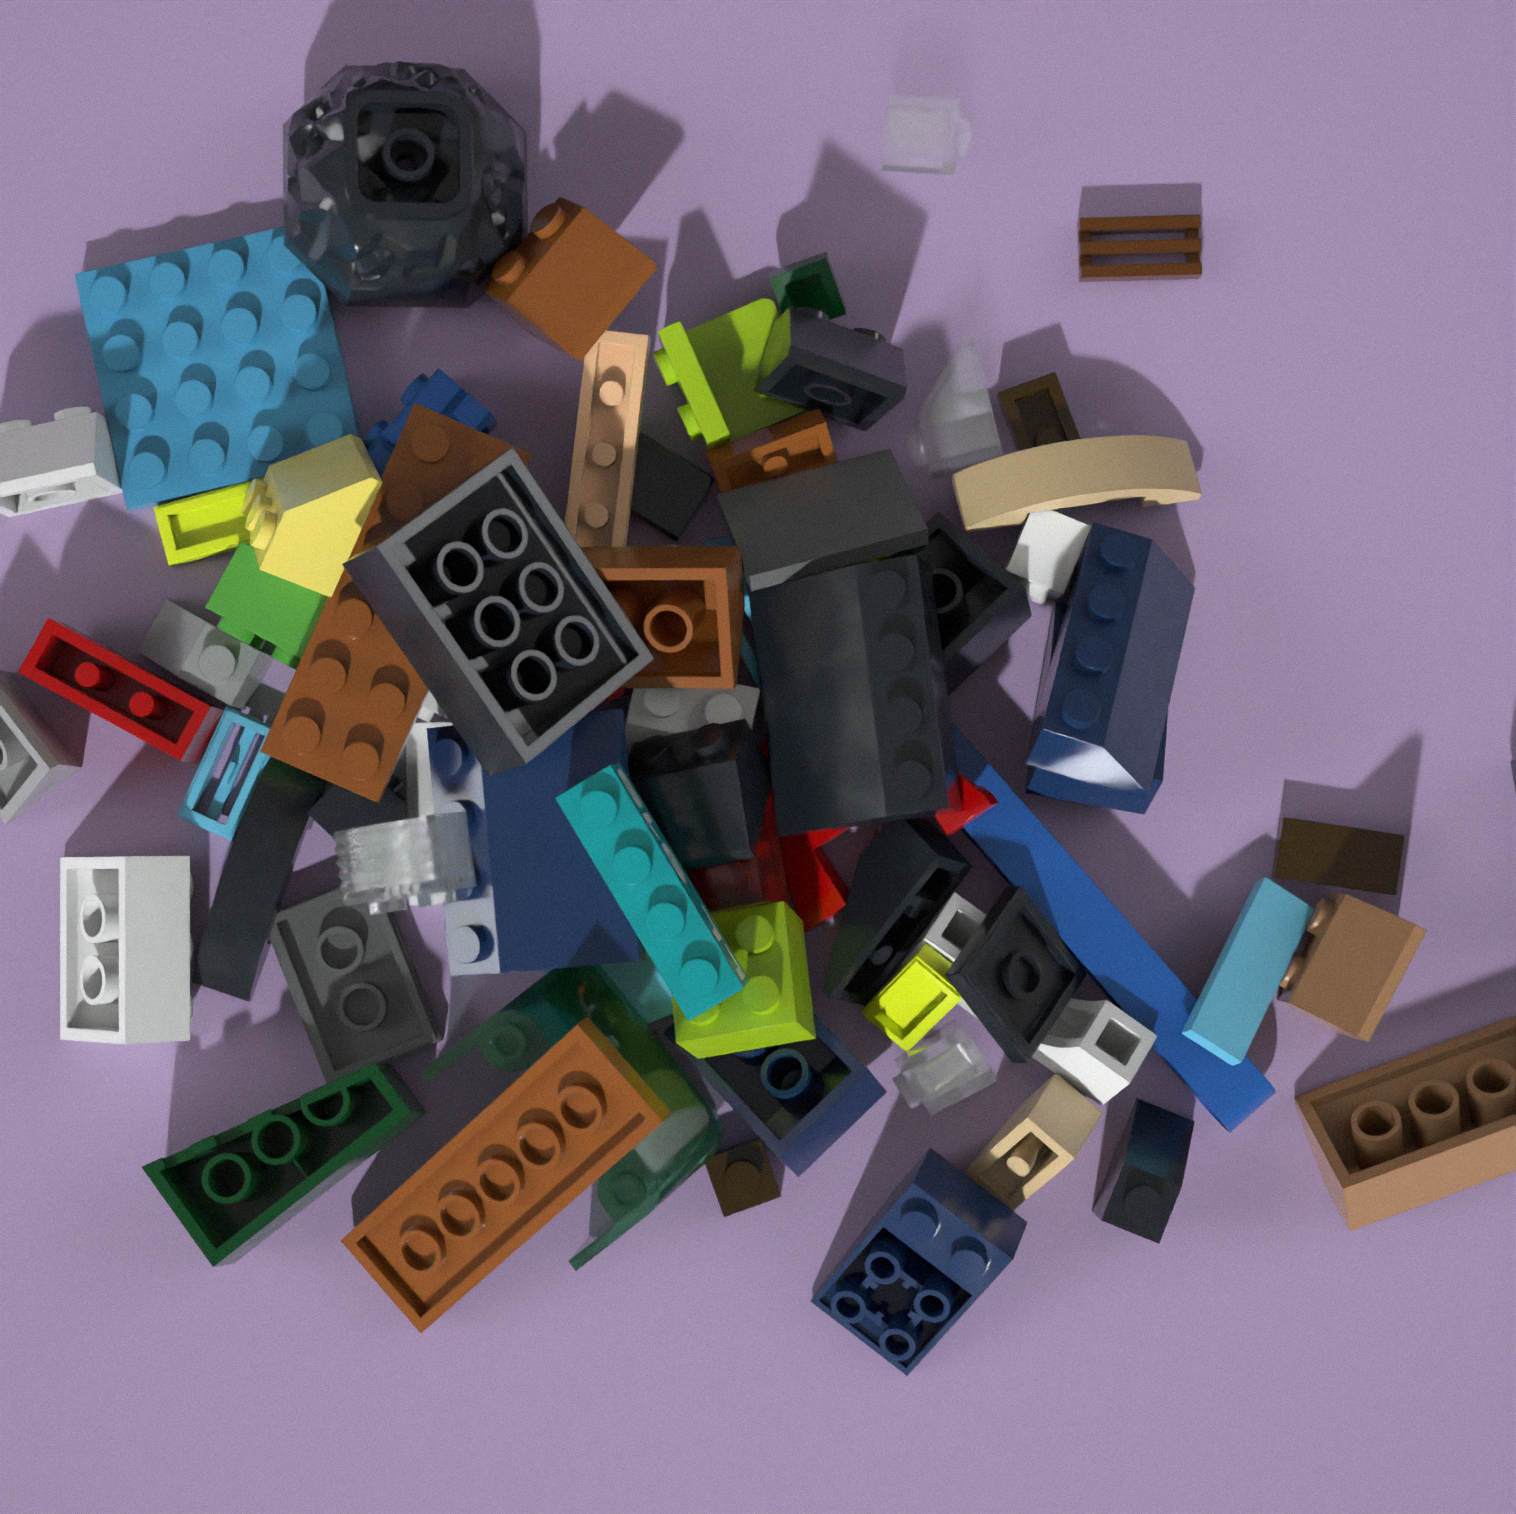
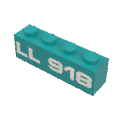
M620 763L611 764L556 797V801L687 1020H692L744 989L749 982L748 976Z

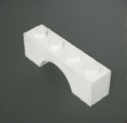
M954 892L920 934L901 964L904 966L925 943H928L953 964L986 917V914ZM962 998L957 1004L977 1018ZM1071 998L1032 1057L1054 1073H1058L1069 1084L1102 1106L1131 1083L1156 1040L1157 1035L1108 1000L1083 1001Z

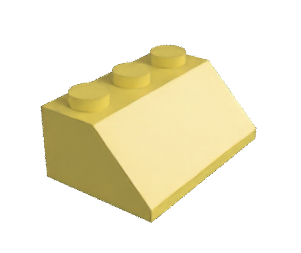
M349 434L269 466L263 482L257 479L252 481L245 495L241 513L248 515L245 528L249 530L250 545L254 548L259 570L332 597L344 570L342 564L349 559L383 483L361 438Z

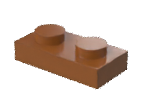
M820 408L705 451L719 493L838 462L829 430Z

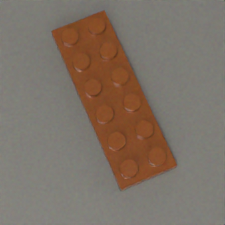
M414 403L381 477L383 483L349 559L388 530L508 449L514 448L526 468L531 461L532 455ZM345 568L332 597H328L260 752L379 803L429 689Z
M587 1016L348 1233L341 1242L415 1328L422 1333L656 1129L672 1112Z

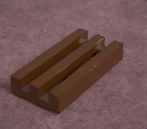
M1200 215L1079 218L1077 222L1079 282L1199 279L1202 275V262H1200L1199 255L1201 252V238L1199 239ZM1185 233V239L1091 241V235ZM1185 254L1186 263L1092 265L1091 256Z

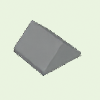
M0 670V819L6 825L82 768V766L11 674Z

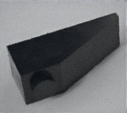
M913 818L882 823L875 831L872 841L860 855L822 986L823 992L829 998L865 1006L973 867L931 821Z

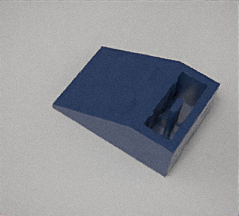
M929 1148L896 1186L814 1294L810 1302L908 1376L1014 1259L1028 1222L932 1148Z

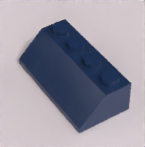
M1093 522L1075 564L1026 760L1028 765L1142 799H1147L1150 792L1195 587L1153 539Z

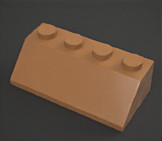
M1516 1016L1294 1097L1297 1111L1325 1186L1349 1231L1516 1171Z

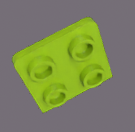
M761 298L688 331L684 330L681 321L658 330L662 348L652 352L666 385L669 386L677 382L686 404L678 407L677 410L691 442L702 438L706 450L807 412V410L754 391L772 325L780 318V314L772 300Z

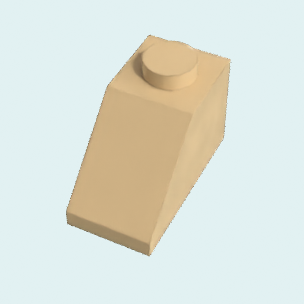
M1055 1073L1019 1106L971 1162L964 1174L1014 1211L1076 1158L1103 1112L1058 1073Z

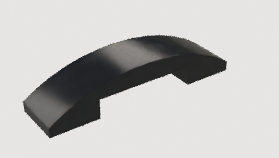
M271 757L250 799L225 864L200 944L192 978L193 983L248 1002L252 1000L271 946L267 942L307 829L311 830L314 820L307 812L323 796L328 781Z

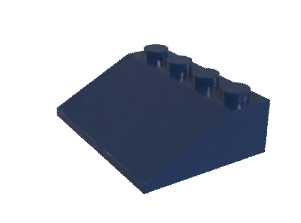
M623 709L589 712L528 764L490 777L454 725L427 728L449 975L500 974L647 960L644 946L555 799L611 764L620 763L629 777Z

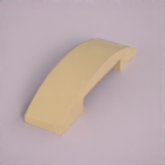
M1119 435L1052 443L993 458L956 472L952 476L953 488L965 533L1024 525L1027 514L1033 512L1139 498L1141 508L1199 500L1202 495L1187 441L1161 436Z

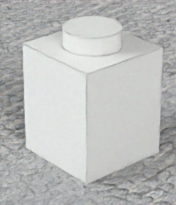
M1053 510L1027 514L1025 523L1020 529L1004 569L1026 588L1028 600L1044 604L1047 596L1057 600L1064 594L1091 526Z

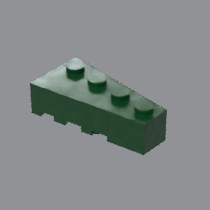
M374 1062L307 1092L293 1101L247 1119L248 1121L193 1143L190 1147L175 1154L142 1166V1169L212 1267L236 1263L427 1112L392 1064Z

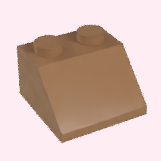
M1333 893L1329 901L1322 898L1315 906V911L1305 929L1311 933V936L1301 955L1294 952L1279 984L1283 989L1277 1000L1342 1035L1369 1042L1427 930L1348 894Z

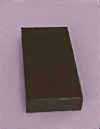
M1280 817L1271 877L1396 895L1404 835Z

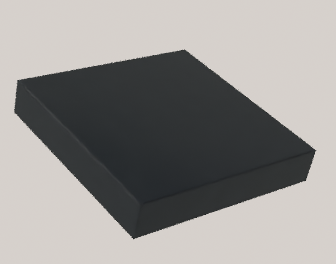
M1022 886L1005 888L945 974L946 978L1013 1064L1029 1063L1087 975Z

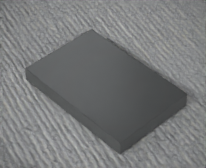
M890 449L716 494L718 510L732 545L741 546L742 570L751 591L929 544L927 525Z
M371 873L279 909L269 939L326 1083H330L374 1062L388 1063L444 1040L384 887Z

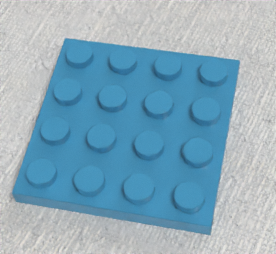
M284 226L75 274L126 508L130 511L158 506L254 479L264 478L270 465L349 434L362 439L328 288L284 246Z

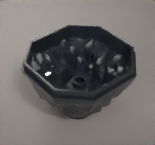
M403 61L363 66L345 65L283 124L284 246L345 306L469 308L485 293L482 289L492 279L491 273L498 260L509 251L516 250L528 235L527 132L465 69L450 68L437 63ZM409 158L419 165V169L404 171L399 169L396 164L402 159Z

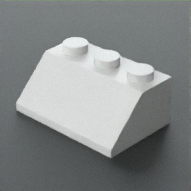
M190 856L60 857V1040L125 1045L190 1040V1022L194 1013L193 1000L190 995V961L194 950L193 939L190 934V899L194 887L190 873Z

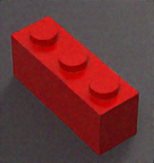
M50 618L46 620L18 671L20 674L183 762L197 764L224 712V709L70 625Z

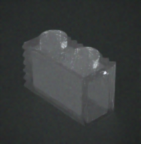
M465 811L434 814L335 831L333 835V840L337 843L334 851L339 856L336 864L341 868L338 874L342 880L340 889L344 893L341 901L346 906L368 903L369 915L407 910L405 897L417 896L419 908L457 902L456 889L476 886Z

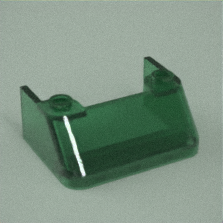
M600 965L552 969L420 1073L429 1083L475 1047L479 1049L486 1060L495 1068L505 1072L522 1071L540 1059L569 1031L588 1016L672 1112L665 1121L599 1178L597 1185L598 1198L611 1219L588 1236L568 1262L575 1271L649 1215L706 1164L721 1146L724 1136L723 1124L717 1112Z

